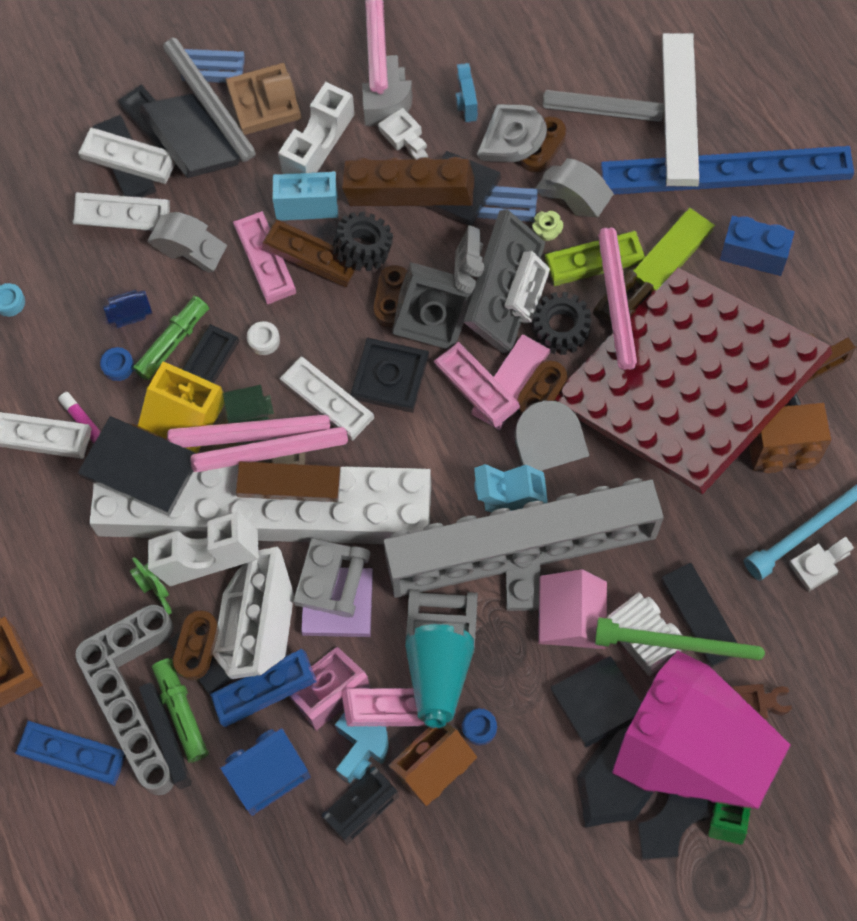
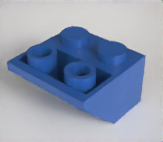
M282 728L276 732L273 729L265 732L256 739L257 745L246 752L243 749L234 752L225 760L226 765L220 768L251 816L311 778L306 766Z

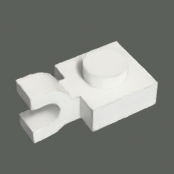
M404 108L378 123L379 131L397 151L406 146L414 160L428 157V154L424 151L427 148V144L418 137L422 134L421 126Z
M847 537L835 543L827 551H824L820 544H817L791 560L789 565L809 592L837 575L839 571L834 564L850 556V551L854 547Z

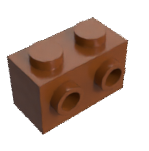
M446 723L445 726L440 728L428 727L388 766L406 789L427 806L439 797L453 780L464 773L468 766L478 757L460 733L450 724Z

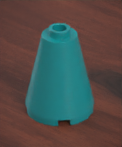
M430 624L415 628V634L412 636L408 633L406 635L405 648L418 718L429 727L440 728L453 720L475 647L474 638L467 631L464 630V634L460 635L454 633V626Z

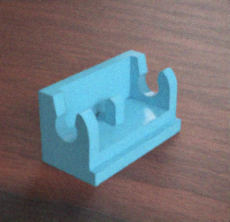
M336 172L273 175V203L276 219L283 221L338 218Z

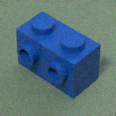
M732 215L720 261L781 276L788 259L795 231L788 230L782 225H768L757 222L750 217Z

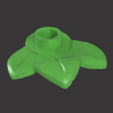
M133 557L132 560L136 567L130 570V573L143 593L152 589L160 603L164 606L167 614L170 615L171 608L165 599L169 596L168 591L159 581L160 579L148 570V563L143 566L137 558Z

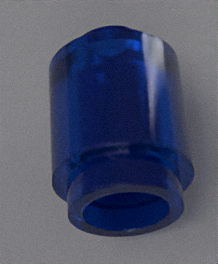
M134 289L107 298L109 304L103 306L108 323H115L117 328L145 320V316L153 314L145 290L137 292Z

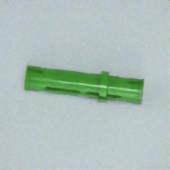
M193 296L185 308L177 316L174 315L169 320L170 325L132 369L140 377L149 381L161 363L168 358L185 336L189 337L192 334V328L209 310L208 305L199 297Z
M169 658L161 660L151 666L162 692L160 699L169 709L188 763L196 762L208 756L209 752L186 697L188 694L185 685H181L173 660Z

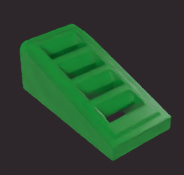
M714 802L708 836L739 845L744 844L751 808ZM725 807L742 812L741 815L731 812L722 811L721 808Z

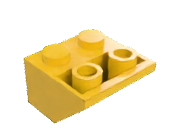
M163 361L147 388L138 426L167 439V432L170 429L213 425L226 403L221 386ZM201 446L187 447L186 449L198 453Z

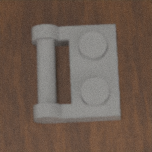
M311 538L295 594L294 604L343 617H353L356 608L353 604L363 566L368 563L370 551L361 547H348ZM342 559L351 561L340 601L331 600Z
M410 589L406 635L408 633L410 636L414 635L415 628L430 624L454 626V633L463 635L464 630L470 633L474 638L475 647L478 593L468 592L467 595L420 593V589ZM422 606L466 609V616L419 613V608Z

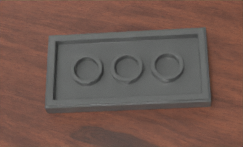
M508 209L499 210L483 260L484 271L477 278L464 319L466 325L503 354L510 353L513 349L521 324L520 316L512 314L513 309H507L504 305L523 252L533 251L541 259L546 243Z

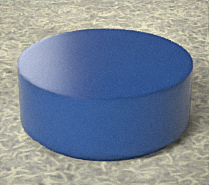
M115 347L107 350L102 355L100 366L108 379L122 381L132 374L134 361L126 349Z
M485 709L470 711L463 719V735L468 742L474 745L481 746L490 743L497 732V721L494 715Z

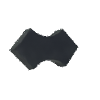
M668 793L664 809L653 819L638 823L637 825L641 860L678 858L679 843L685 830L694 823L707 820L710 817L707 799L686 798Z

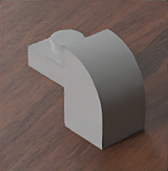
M398 55L386 56L388 88L384 90L383 94L372 92L369 83H362L365 126H378V123L400 109L404 108L408 113L411 108L412 83L411 80L405 81V67H398Z
M567 158L562 166L552 165L544 173L542 180L535 188L538 189L541 197L564 199L576 216L596 218L599 217L614 195L604 179L595 170L580 161Z
M178 212L162 215L147 241L171 259L184 256L207 273L215 270L227 247L225 243L206 231L207 224L192 216Z

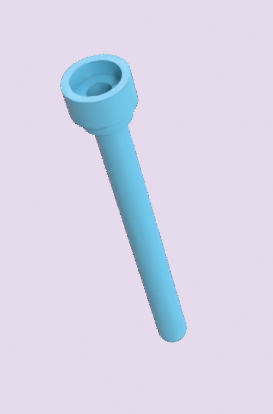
M857 484L769 550L754 551L746 557L744 564L749 573L759 581L771 574L775 561L857 501Z

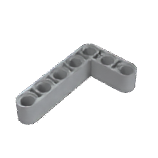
M150 605L84 640L76 649L77 662L138 781L153 795L166 794L172 789L174 781L163 751L119 667L166 642L173 634L174 626L171 618L164 608L158 605ZM153 619H164L159 629H148V625ZM125 635L133 636L131 644L126 647H118V641L121 637ZM93 652H102L100 661L95 664H87L88 657ZM116 680V689L112 693L103 694L104 684L108 681ZM123 710H132V718L127 723L119 724L117 722L118 716ZM147 739L149 742L147 749L143 753L134 754V744L138 740ZM156 769H163L164 778L162 781L155 785L149 784L148 778L150 773Z

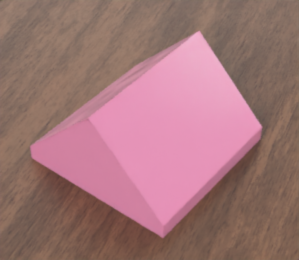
M583 569L540 576L538 644L606 649V646L595 645L598 617L607 618V581Z
M338 647L311 666L317 682L289 696L315 730H318L344 709L342 692L345 689L370 688L366 673Z

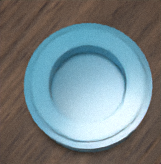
M11 283L0 285V315L6 317L17 315L25 306V297L21 289Z

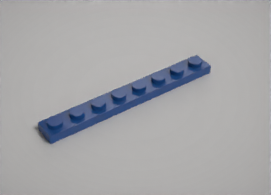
M850 146L699 155L698 186H666V158L601 162V176L614 195L850 180L854 176Z

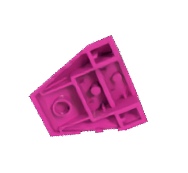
M677 651L658 672L630 724L612 773L645 791H659L677 794L680 797H695L712 800V802L759 809L790 748V744L709 665Z

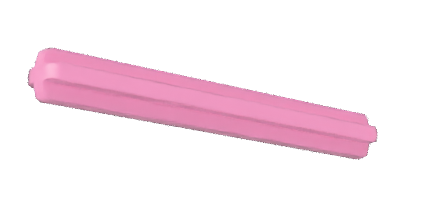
M366 0L369 86L372 92L383 94L384 90L388 88L383 0Z
M612 227L602 228L598 238L617 363L621 370H631L635 368L637 358L617 232Z
M327 415L177 428L168 430L167 441L187 448L269 440L330 429V420Z
M344 427L197 453L191 455L190 462L194 472H203L239 465V461L256 462L345 445L348 442V436Z

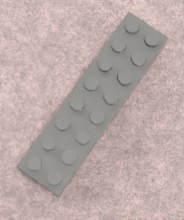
M632 479L623 483L621 487L612 489L609 486H601L592 489L589 492L590 494L576 496L574 493L565 494L558 497L556 501L543 504V501H533L524 505L522 509L510 511L508 508H502L491 512L490 516L478 519L476 516H466L458 519L457 523L443 526L441 523H435L424 527L423 531L410 533L409 531L395 532L389 536L390 538L384 539L385 558L394 598L409 595L410 589H420V592L503 574L506 571L519 568L514 562L526 563L533 561L531 565H543L654 540L658 535L664 517L653 479L648 481Z

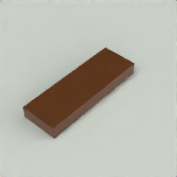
M278 219L275 220L262 242V249L346 288L357 271L355 270L356 265L352 264L349 268L345 266L346 260L340 262L337 259L338 254H334V246Z
M239 461L236 495L241 498L339 503L341 467Z

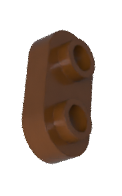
M543 118L547 129L551 128L555 129V131L546 132L545 139L537 150L540 154H532L520 160V164L525 170L532 173L545 170L565 142L566 126L559 118Z
M398 265L388 266L380 273L374 303L375 319L381 326L393 328L399 294L407 272L405 268ZM392 277L400 278L397 282H391L389 279ZM387 305H393L395 307L391 311H387L384 309Z
M545 361L536 368L518 395L517 401L520 405L518 412L520 415L525 411L529 403L555 401L567 381V372L562 364L556 361ZM552 377L556 382L548 384L545 382V379Z
M207 611L192 612L186 617L182 626L173 664L178 674L186 680H197L203 677L211 663L219 634V626L214 616ZM200 626L208 627L206 634L202 636L196 634ZM190 659H198V665L195 668L190 669L187 667Z

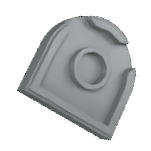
M497 104L478 150V157L481 161L517 162L529 157L538 150L545 139L547 127L543 117L531 106Z
M556 401L537 402L527 407L519 417L514 436L522 466L528 465L542 471L589 456L580 422L575 413L566 405Z

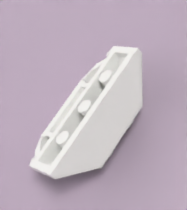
M278 547L258 550L259 559L243 564L223 592L218 620L219 634L213 656L231 679L262 675L285 657L294 593L281 550Z

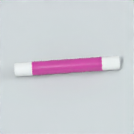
M63 393L58 398V401L76 423L88 424L92 428L89 439L95 443L101 431L70 393Z

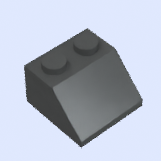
M410 262L400 290L392 333L450 349L457 343L473 292L469 294L457 289L454 274Z

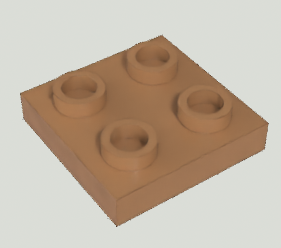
M284 63L226 79L244 135L302 119L293 84Z

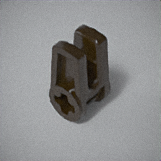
M631 269L624 276L626 295L628 292H632V288L637 280V274ZM645 282L627 300L630 316L636 312L635 309L653 292L654 285L650 282ZM606 293L597 303L593 315L598 319L602 317L612 324Z

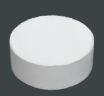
M265 321L257 322L247 332L249 347L256 354H271L279 346V333L272 323Z

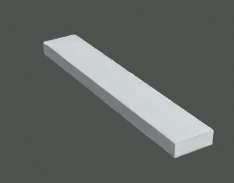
M663 33L666 186H698L699 161L693 34Z

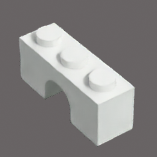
M327 82L324 83L310 104L311 116L303 133L294 129L278 153L283 173H317L355 115L353 95Z
M235 512L207 521L208 538L191 539L185 537L179 531H175L150 539L148 546V570L169 586H173L258 560V530L241 514Z

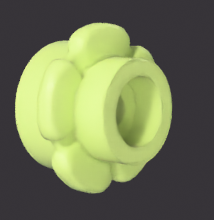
M542 211L534 217L533 231L542 240H553L563 230V222L560 220V215L554 211ZM549 222L551 225L546 226L545 223Z

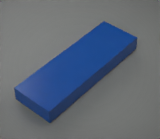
M300 649L284 657L262 675L243 677L211 693L210 696L220 724L227 727L316 683L317 680L306 652Z
M31 721L27 722L15 752L17 756L112 786L116 785L126 758L124 751Z

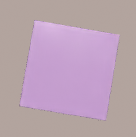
M340 568L331 600L340 601L349 568ZM363 568L353 603L356 606L353 617H343L303 607L302 635L371 637L373 569Z

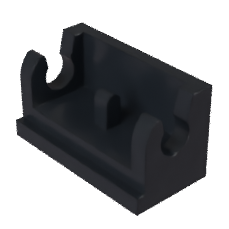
M372 767L337 802L322 813L321 817L342 841L348 845L399 798V793L376 767Z

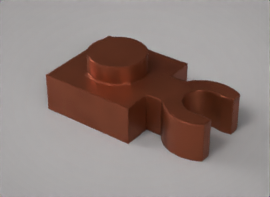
M763 684L732 687L766 721L768 720V711H772L776 715H786L792 710L791 705L781 706L776 701L777 696H784L789 693L788 687L779 686L767 694L764 693Z

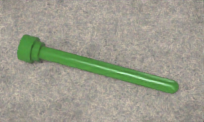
M598 617L595 645L609 647V644H617V641L752 660H761L765 656V651L760 646L619 627V623H612V619Z

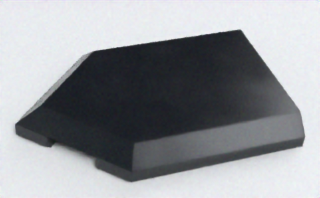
M627 726L604 738L576 778L585 828L616 822L634 821L654 793L645 791L612 773L628 730Z

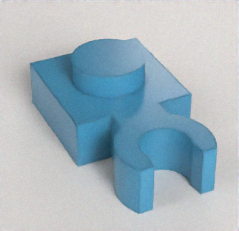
M469 63L458 64L457 79L460 92L455 93L457 110L463 111L465 122L477 121V99L473 79L471 78Z

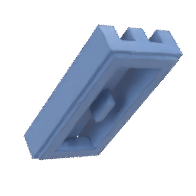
M184 49L198 69H208V71H200L207 82L227 83V78L243 74L244 52ZM220 70H236V72H222Z
M495 186L485 205L499 206L500 208L482 207L477 218L497 219L499 210H505L501 208L519 207L530 208V211L508 210L521 221L535 222L538 189Z

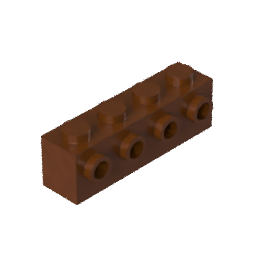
M421 157L417 160H401L399 158L370 160L358 158L356 160H345L342 189L350 206H472L475 178L469 159L450 157L448 159Z

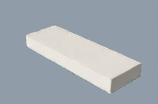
M90 128L79 151L81 159L164 184L167 183L176 163L165 149L94 128Z
M76 192L74 224L153 231L160 217L169 213L170 200Z
M302 356L280 378L281 384L318 414L327 415L334 427H344L348 438L352 441L374 419V414Z
M0 412V447L84 458L92 431L88 424Z

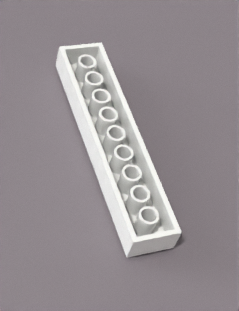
M239 465L203 472H193L170 516L94 483L90 525L97 536L156 538L179 531L185 537L191 539L208 538L207 521L238 512L258 530V541L311 542V538L331 543L384 544V539L390 538L389 536L395 532L409 531L410 533L423 531L424 527L430 525L431 470L341 467L339 503L237 497L236 487Z

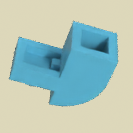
M486 464L474 468L476 479L474 489L478 500L484 502L485 511L493 512L502 508H508L510 511L518 510L533 501H543V504L548 503L544 472L528 465L505 472Z
M344 712L336 722L335 727L339 734L355 745L336 771L341 779L350 784L354 778L360 780L371 765V762L368 761L370 757L380 764L384 762L388 753L389 740L386 726L347 727Z

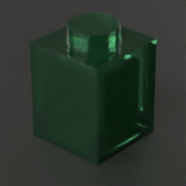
M261 385L223 393L229 424L269 420V415L274 414L271 395L264 396Z

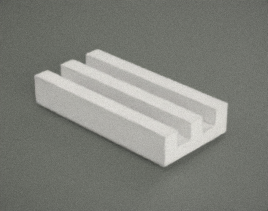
M533 251L523 252L504 305L507 309H513L512 314L520 316L519 320L522 323L532 322L536 305L539 302L550 268Z

